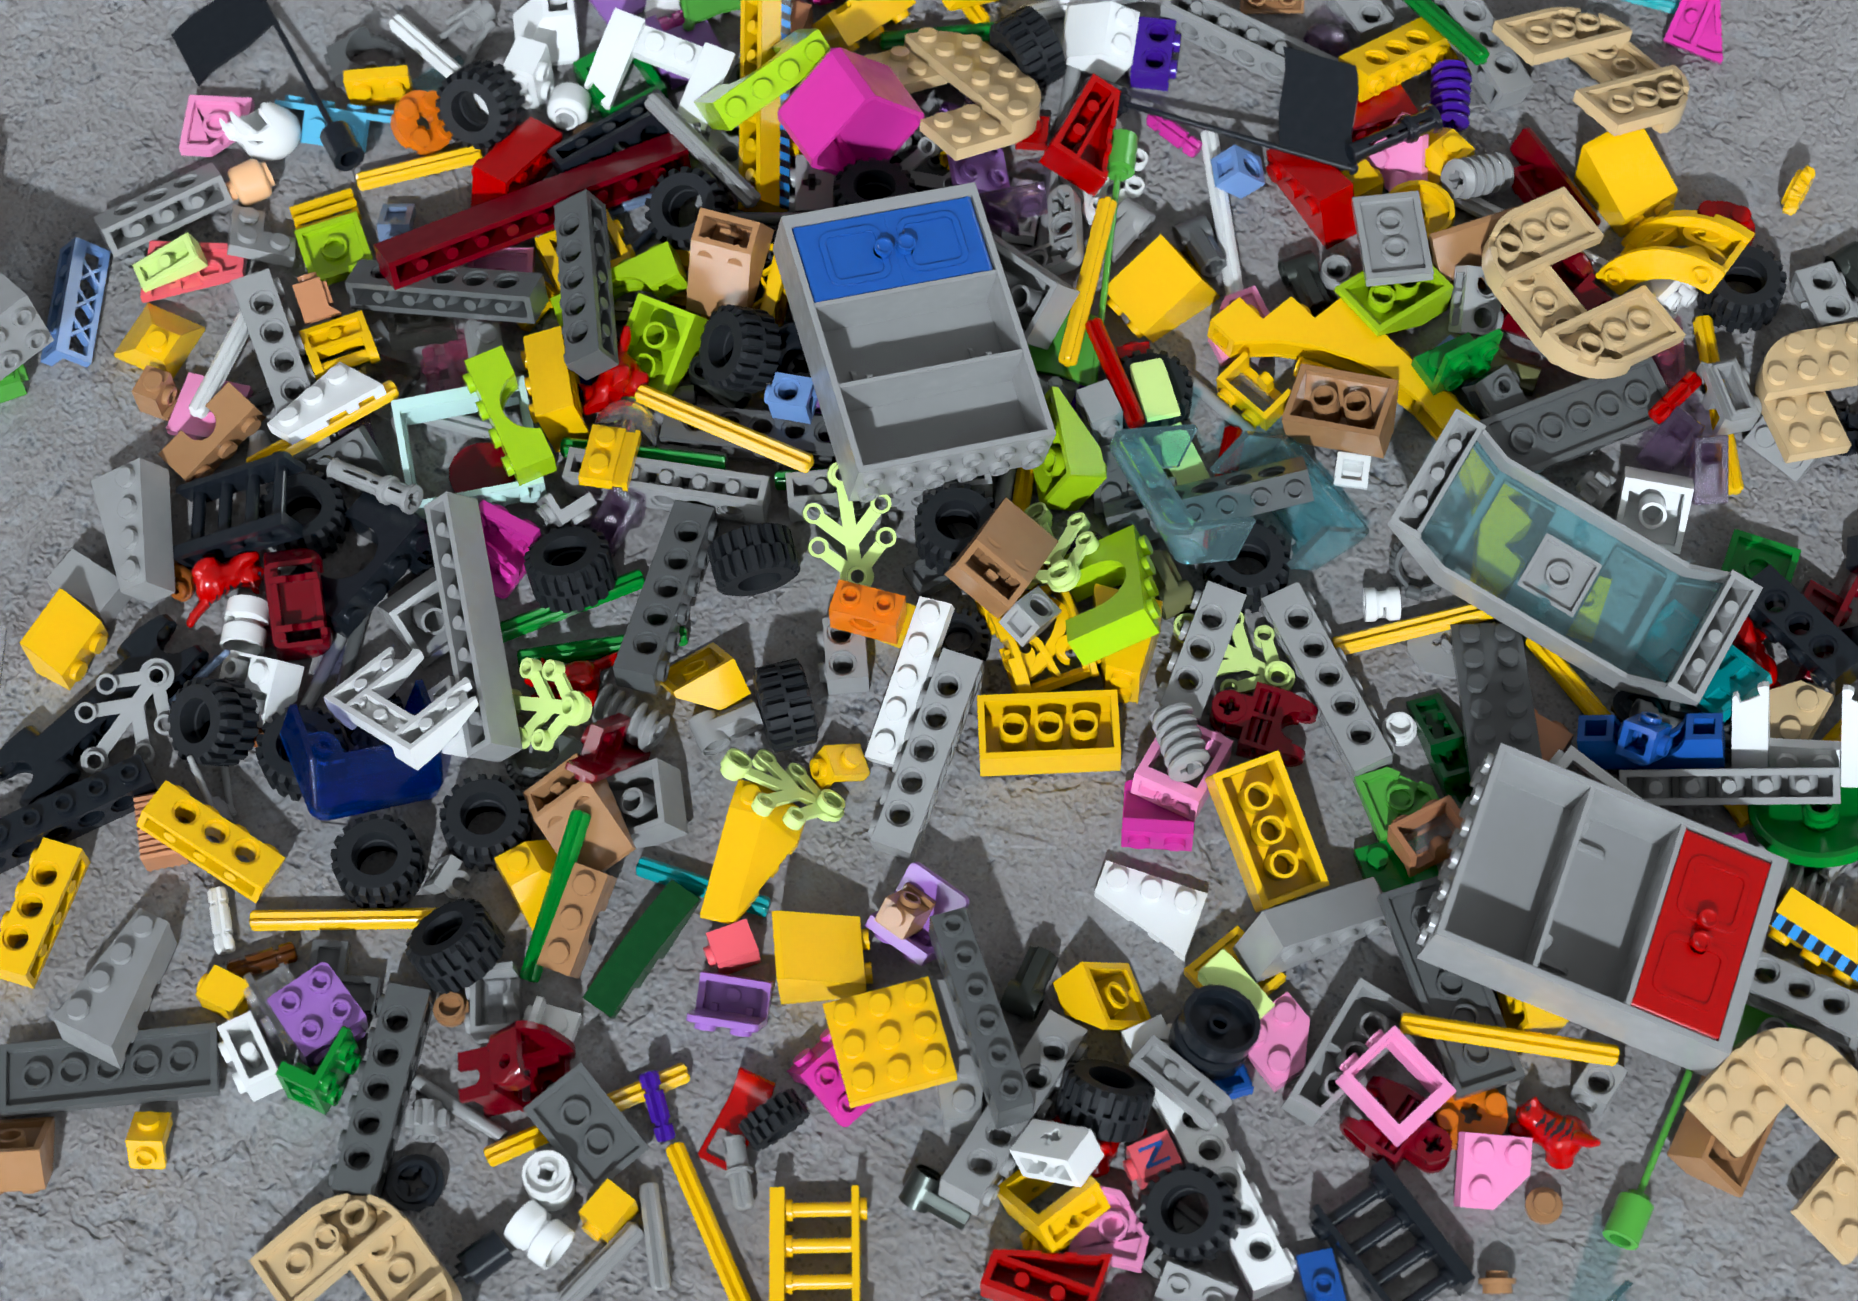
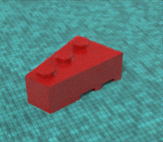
M1094 73L1078 94L1039 160V163L1093 197L1107 181V165L1113 145L1111 144L1112 133L1116 125L1121 93L1119 89Z
M1401 84L1363 102H1357L1352 133L1353 142L1389 127L1402 112L1409 113L1410 115L1418 113L1417 108Z
M531 116L521 125H517L509 136L502 142H497L487 155L479 158L474 163L471 170L473 176L471 207L542 181L553 167L546 150L562 142V133Z
M1274 149L1266 151L1268 160L1266 171L1269 178L1282 190L1326 250L1357 234L1352 210V197H1355L1353 183L1336 167Z
M993 1249L980 1282V1296L993 1301H1099L1112 1268L1113 1254L1101 1253V1256L1077 1255V1252L1052 1254L1032 1250Z

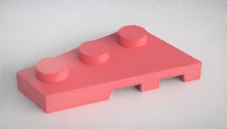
M150 241L147 256L171 241ZM199 242L209 266L147 292H144L141 288L140 298L142 303H147L229 283L231 280L245 276L248 259L227 255L228 243Z

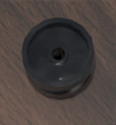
M1206 985L1196 989L1186 999L1180 1013L1171 1026L1168 1037L1169 1046L1209 1080H1223L1233 1076L1242 1067L1248 1057V1053L1257 1042L1261 1030L1259 1013L1252 1002L1239 991L1224 985Z

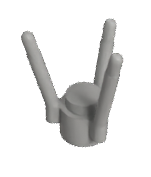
M474 0L465 8L445 19L446 25L454 21L456 22L432 41L436 45L464 24L472 31L482 29L462 67L472 63L488 33L496 27L492 21L496 16L493 6L486 0Z
M188 755L187 761L204 799L202 804L211 805L218 810L222 817L234 823L233 816L237 815V811L233 804L229 767L221 766L225 801H222L219 796L211 797L193 755Z

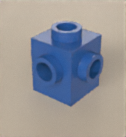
M1642 711L1625 719L1618 731L1617 739L1619 741L1615 753L1627 757L1632 763L1642 766L1650 765L1666 757L1669 753L1673 738L1669 736L1672 725L1662 722L1660 715L1647 711Z

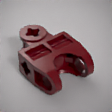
M1257 681L1253 697L1235 690H1223L1217 693L1212 701L1209 722L1214 731L1220 732L1224 736L1239 739L1236 750L1237 756L1253 760L1279 750L1284 766L1296 767L1303 763L1305 751L1301 747L1292 744L1293 740L1287 738L1283 734L1282 729L1288 725L1314 723L1318 715V709L1313 703L1291 691ZM1269 703L1268 708H1267V712H1266V715H1265V714H1263V713H1264L1266 704ZM1226 710H1227V711H1231V714H1230V715H1226V714H1225ZM1260 731L1257 743H1255L1257 732Z
M1372 1076L1366 1084L1367 1091L1378 1099V1103L1398 1124L1403 1122L1426 1100L1425 1097L1407 1086L1384 1077ZM1433 1114L1398 1147L1372 1121L1362 1118L1358 1121L1355 1118L1345 1116L1339 1124L1342 1134L1360 1152L1376 1163L1384 1157V1160L1394 1172H1396L1404 1159L1426 1173H1438L1449 1162L1452 1139L1447 1131L1430 1122ZM1433 1146L1438 1148V1150H1434L1432 1154L1426 1151V1149L1430 1150Z

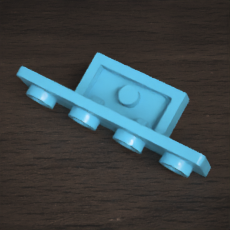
M285 95V101L275 100V104L284 108L304 111L300 143L323 146L320 140V133L327 124L316 105L304 104V97ZM321 100L333 122L344 121L349 124L364 152H366L370 121L390 124L391 115L394 113L393 110L378 108V115L366 113L367 107L347 104V110L336 109V102Z

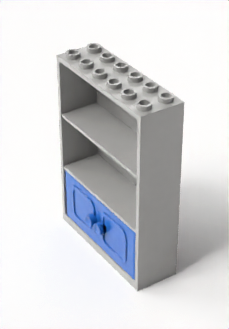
M975 182L782 216L780 218L773 252L849 502L855 500L870 502L877 499L880 495L890 493L900 496L920 487L935 489L942 486L945 482L958 480V482L964 483L985 474L999 476L1007 473L1010 469L1020 467L1024 470L1034 469L1044 462L1056 436V431Z

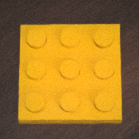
M929 976L822 1004L850 1108L957 1080V1073Z

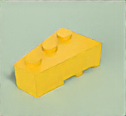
M848 0L811 26L813 29L820 30L830 48L841 47L854 52L860 48L857 43L859 40L866 36L871 41L885 31L882 25L892 20L895 25L911 15L908 8L916 4L915 0Z
M562 326L523 336L525 350L521 351L520 354L526 371L528 370L529 377H525L524 381L527 392L533 400V403L528 405L533 423L540 424L556 453L560 452L561 441L564 437L589 439L591 431L588 429L582 416L584 401L580 402L577 385L580 383L579 375L569 370L564 362L565 346Z

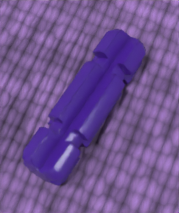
M650 1070L641 1073L639 1079L642 1090L645 1089L646 1091L644 1097L651 1122L655 1123L653 1130L656 1140L658 1142L669 1141L675 1138L673 1124L669 1123V1118L671 1117L663 1089L659 1087L661 1081L658 1071Z

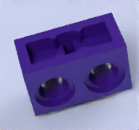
M1139 16L1130 71L1131 88L1168 91L1169 80L1176 79L1178 60H1173L1172 58L1173 52H1180L1181 33H1176V20Z

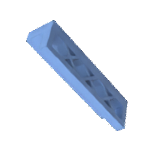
M78 237L73 238L60 249L46 326L54 341L42 349L40 362L53 366L61 359H66L86 368L91 365L111 253L109 250ZM85 253L99 258L97 269L91 271L85 261ZM87 279L94 291L93 296L86 299L80 289V282ZM82 307L89 319L88 325L81 327L75 317V310ZM78 337L84 347L83 354L69 349L70 338Z

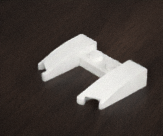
M615 8L596 52L585 82V88L589 90L595 84L606 96L601 101V105L605 109L610 110L633 58L689 79L677 112L689 124L700 123L701 133H705L708 123L694 104V101L718 84H727L735 66L736 53L707 42L702 47L645 25V19Z
M388 647L323 698L329 713L336 721L351 730L359 726L391 746L396 758L418 771L436 756L458 733L479 704L476 696L469 699L467 697V693L472 690L471 683L467 677H464L415 716L390 702L388 699L421 663L424 656L421 650L412 649L405 659H394V648Z
M1770 681L1758 683L1757 689L1760 695L1741 701L1738 691L1733 692L1732 768L1840 767L1841 787L1858 788V701L1851 699L1855 687L1843 685L1841 741L1770 738Z

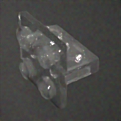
M286 964L257 981L254 980L251 973L244 975L247 988L242 991L248 1001L247 1005L257 1023L261 1022L266 1031L264 1032L273 1050L277 1051L281 1048L285 1057H290L293 1055L290 1045L294 1042L284 1030L267 999L295 979Z

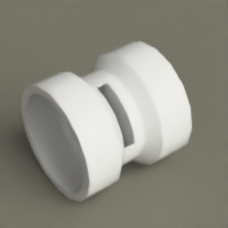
M1374 587L1363 588L1362 604L1365 622H1375L1378 618H1386L1388 621H1400L1401 596L1399 587H1387L1385 591H1378Z

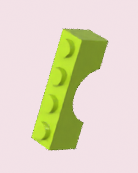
M668 241L653 245L646 252L633 258L625 259L617 266L611 268L614 301L632 291L650 292L663 301L686 290L688 285V277L680 256ZM560 292V294L550 298L559 326H563Z
M498 346L464 360L467 373L462 375L469 393L476 392L480 400L475 402L476 408L482 421L488 419L492 426L488 433L495 449L501 447L505 454L501 461L508 477L514 475L519 486L557 471L554 455L542 429L519 426L509 420L504 414L505 404L513 392L518 389L515 372L503 346Z

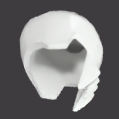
M263 102L256 111L240 117L230 111L231 121L227 124L221 118L219 119L227 138L238 142L250 157L268 162L283 159L296 149L301 138V125L298 118L288 109L272 102Z

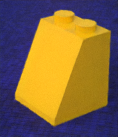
M1645 129L1618 136L1606 132L1582 145L1573 182L1619 237L1626 235L1635 226L1649 217L1667 215L1673 210L1678 189Z
M1160 234L1109 282L1107 295L1110 299L1106 303L1118 316L1124 313L1131 320L1126 325L1139 339L1145 336L1154 343L1216 302L1221 296L1183 254Z
M1095 584L1093 608L1109 600L1119 589ZM1155 599L1162 614L1163 601ZM1162 616L1158 618L1159 632H1161ZM1160 633L1101 659L1100 669L1104 690L1117 689L1118 702H1134L1138 704Z
M772 911L776 977L781 1005L843 999L867 992L866 984H873L871 962L864 963L863 954L864 950H870L868 928L861 929L859 916Z

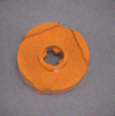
M415 90L405 94L397 101L394 106V113L391 115V129L397 141L406 149L410 147L415 151H419L416 154L423 156L433 155L441 151L448 145L453 135L450 131L446 132L442 126L445 124L443 120L438 119L437 113L440 112V108L436 107L435 100L440 98V96L437 95V91ZM420 116L428 121V130H426L424 125L419 126L417 124Z
M1495 1088L1456 1101L1451 1096L1433 1113L1434 1123L1448 1132L1452 1139V1148L1458 1151L1459 1131L1495 1135L1504 1134L1508 1123L1507 1100ZM1473 1108L1477 1110V1115L1481 1117V1120H1473L1471 1124H1468L1464 1121L1465 1115L1461 1111Z

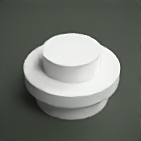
M1395 712L1384 719L1381 731L1382 735H1389L1394 746H1405L1414 740L1417 733V725L1414 719L1407 713Z

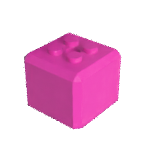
M841 47L830 48L778 109L779 122L813 168L833 175H837L839 171H844V166L848 164L854 165L855 161L859 159L867 161L869 158H876V160L880 161L883 158L890 160L920 126V119H924L923 111L889 66Z

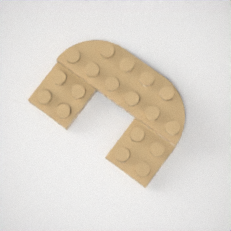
M1573 7L1547 8L1494 21L1492 33L1531 66L1569 57L1571 61L1584 69L1591 78L1597 80L1600 84L1577 89L1573 102L1581 107L1587 115L1601 124L1610 134L1618 136L1652 127L1653 130L1662 134L1672 130L1681 121L1690 88L1687 78L1676 65L1661 68L1630 42L1633 30L1623 23L1601 13L1598 14V17L1590 13H1580L1581 8Z
M925 27L919 29L918 32L905 34V46H896L888 51L864 56L889 66L909 94L951 83L975 103L920 119V131L955 161L1018 143L1029 137L1036 130V122L1040 118L1041 91L1036 81L1030 76L1025 75L995 48L982 41L978 35L936 31L933 28Z
M1562 187L1510 210L1499 219L1483 248L1482 269L1484 277L1497 299L1538 350L1547 357L1550 363L1558 365L1571 373L1588 378L1607 379L1627 374L1632 365L1681 343L1686 334L1646 285L1589 311L1583 307L1550 265L1599 244L1604 234L1569 191Z
M1858 321L1793 332L1779 339L1767 352L1756 376L1755 396L1760 399L1761 413L1785 463L1848 453L1851 443L1825 391L1858 386Z
M1783 1027L1760 1032L1735 1045L1732 1048L1731 1054L1710 1072L1683 1105L1737 1158L1745 1154L1787 1104L1837 1154L1790 1212L1842 1265L1850 1264L1858 1255V1071L1828 1042L1805 1030Z
M349 1193L341 1194L316 1204L249 1259V1262L276 1301H314L349 1270L352 1271L372 1301H463L456 1283L409 1218L383 1199L369 1194L368 1196H351Z

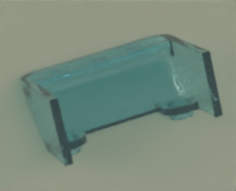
M1195 424L1118 430L1110 443V451L1174 559L1182 564L1236 560L1256 522L1254 517L1194 521L1163 470L1179 468L1198 430Z
M1245 430L1209 468L1212 473L1229 474L1299 456L1304 457L1315 501L1271 511L1296 541L1291 547L1294 553L1292 559L1287 563L1290 569L1317 570L1360 543L1369 534V528L1296 440L1287 435Z

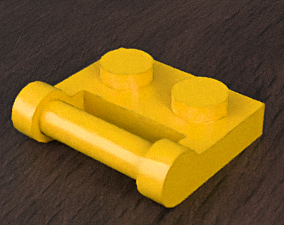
M362 310L298 331L316 381L339 362L349 367H354L369 361L371 364L381 361ZM363 345H364V347H365V349H363V350H360V351H357V352H354V353H351V354H348V355H345V356H342V357H339V358H336V359H333V360H330V361H327V362H324V363H321V362H320L321 359H324V358H327V357H330V356H333V355H336V354H339V353H342V352H345V351H348V350H351V349H354V348H357V347H360V346H363Z

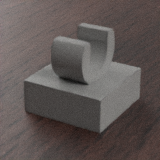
M450 854L439 858L422 888L432 895L444 892L450 898L460 897L461 892L453 887L452 882L454 878L465 883L470 880V876L465 871L458 870L463 861Z

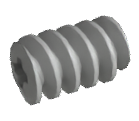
M1500 152L1483 153L1450 160L1443 167L1441 173L1442 187L1453 200L1458 198H1476L1478 196L1505 192L1511 188L1514 181L1513 166L1510 160Z
M612 683L606 684L593 706L592 722L594 723L616 713H622L631 718L624 739H627V742L632 746L638 745L642 752H649L654 749L664 738L668 730L670 717L667 715L659 722L660 711L658 709H653L647 715L649 705L646 702L641 703L636 709L637 698L635 696H630L624 702L626 692L620 689L613 696L614 685Z
M1188 703L1164 705L1154 710L1149 716L1152 728L1156 734V740L1160 745V751L1164 757V763L1168 768V774L1172 780L1177 782L1191 781L1199 777L1204 771L1203 766L1210 759V754L1205 750L1206 743L1201 738L1202 732L1197 727L1198 721L1193 715V707Z
M1788 862L1776 903L1781 900L1787 889L1793 887L1831 913L1839 916L1848 897L1846 899L1843 898L1844 886L1839 885L1831 892L1830 879L1826 878L1820 885H1817L1818 873L1812 872L1805 879L1803 878L1804 866H1799L1791 872V863Z

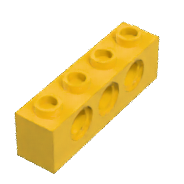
M1420 17L1339 56L1338 61L1356 66L1359 81L1358 101L1363 102L1414 76L1420 75L1422 72L1432 68L1437 62L1444 60L1447 56L1448 40Z
M165 780L142 810L136 825L254 903L258 902L274 880L285 860V857L273 845L262 843L250 835L249 831L242 825L233 824L222 817L217 809L211 805L202 804L190 796L185 788L173 785ZM176 817H185L190 823H182ZM206 836H214L220 842H211L206 838ZM236 855L245 856L250 862H242Z
M43 837L39 848L36 847L31 853L29 859L30 868L25 879H21L18 882L15 890V901L10 911L8 910L4 913L0 924V979L34 989L89 867L90 861L82 848ZM56 876L52 883L43 885L46 878ZM42 907L39 914L29 916V913L34 908ZM28 939L23 947L14 948L19 940Z

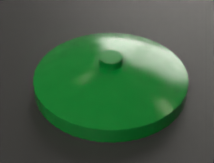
M1841 787V804L1748 805L1749 825L1756 840L1767 851L1788 859V862L1806 867L1828 868L1858 861V788Z

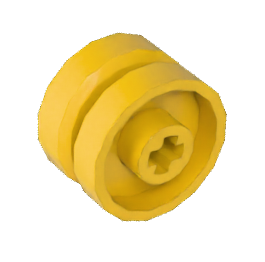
M1411 180L1396 185L1389 192L1419 191L1428 240L1430 234L1453 227L1455 220L1454 201L1449 193L1438 184L1425 180Z

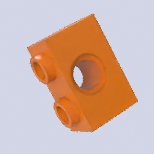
M840 579L829 606L830 628L893 644L898 643L907 615L906 596Z

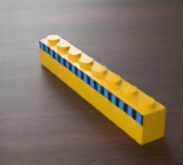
M741 0L740 79L772 59L776 55L772 47L791 34V0ZM790 89L739 124L738 173L761 196V199L753 208H746L738 200V209L741 211H789L790 136L778 120V109L790 95Z
M1793 887L1787 889L1773 910L1768 927L1770 929L1768 936L1783 946L1787 947L1789 942L1802 950L1799 956L1812 965L1818 967L1822 963L1833 970L1831 976L1841 984L1850 987L1853 983L1858 986V929Z

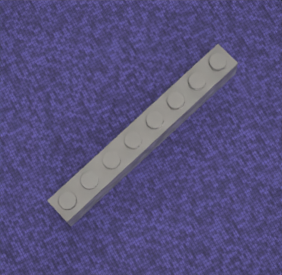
M446 491L424 505L454 681L457 684L464 677H467L472 686V690L467 693V697L469 699L476 696L479 704L462 726L468 757L500 763L522 750V743L478 500L475 498Z

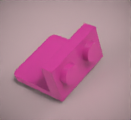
M482 500L479 503V511L485 542H490L508 557L506 561H512L520 568V576L512 584L504 582L499 577L500 573L495 574L490 570L495 596L505 599L509 597L526 574L524 566L525 553L529 551L528 547L533 542L538 541L537 538L541 536V532L532 521L528 519L521 520L510 514L505 507L499 504L493 505Z
M1128 780L1124 785L1121 847L1192 851L1194 822L1132 794L1133 780Z
M827 1028L819 1037L821 1041L812 1049L806 1048L793 1059L794 1065L787 1072L795 1082L808 1086L839 1126L848 1127L875 1102L850 1108L830 1032Z

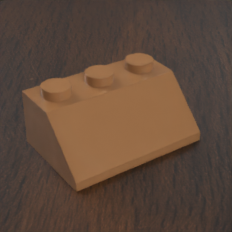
M1516 207L1430 234L1428 244L1433 266L1452 285L1455 266L1471 265L1482 267L1483 248L1492 230L1503 215ZM1480 277L1477 286L1478 288L1485 289V281Z
M1301 363L1281 418L1287 441L1384 458L1394 431L1399 381Z
M1701 1076L1697 1087L1704 1081L1705 1076ZM1686 1109L1667 1155L1686 1174L1735 1197H1742L1776 1117L1745 1154L1736 1158Z
M54 1116L0 1120V1194L15 1191L32 1194L46 1189L53 1173Z

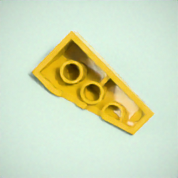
M738 779L727 812L702 904L700 918L726 924H732L740 920L759 896V890L770 877L773 878L779 871V865L787 855L792 854L798 847L805 823L800 830H792L784 824L782 819L789 807H798L792 802L778 806L773 809L769 816H760L753 811L751 803L758 793L769 794L776 791L755 782Z

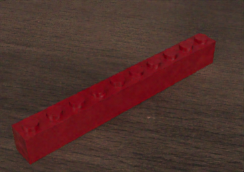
M669 132L373 245L379 270L393 289L397 290L554 230V205L585 189L606 205V209L650 193L649 190L652 185L655 187L659 185L657 179L661 175L669 176V170L675 168L681 171V167L684 166L691 168L688 149Z

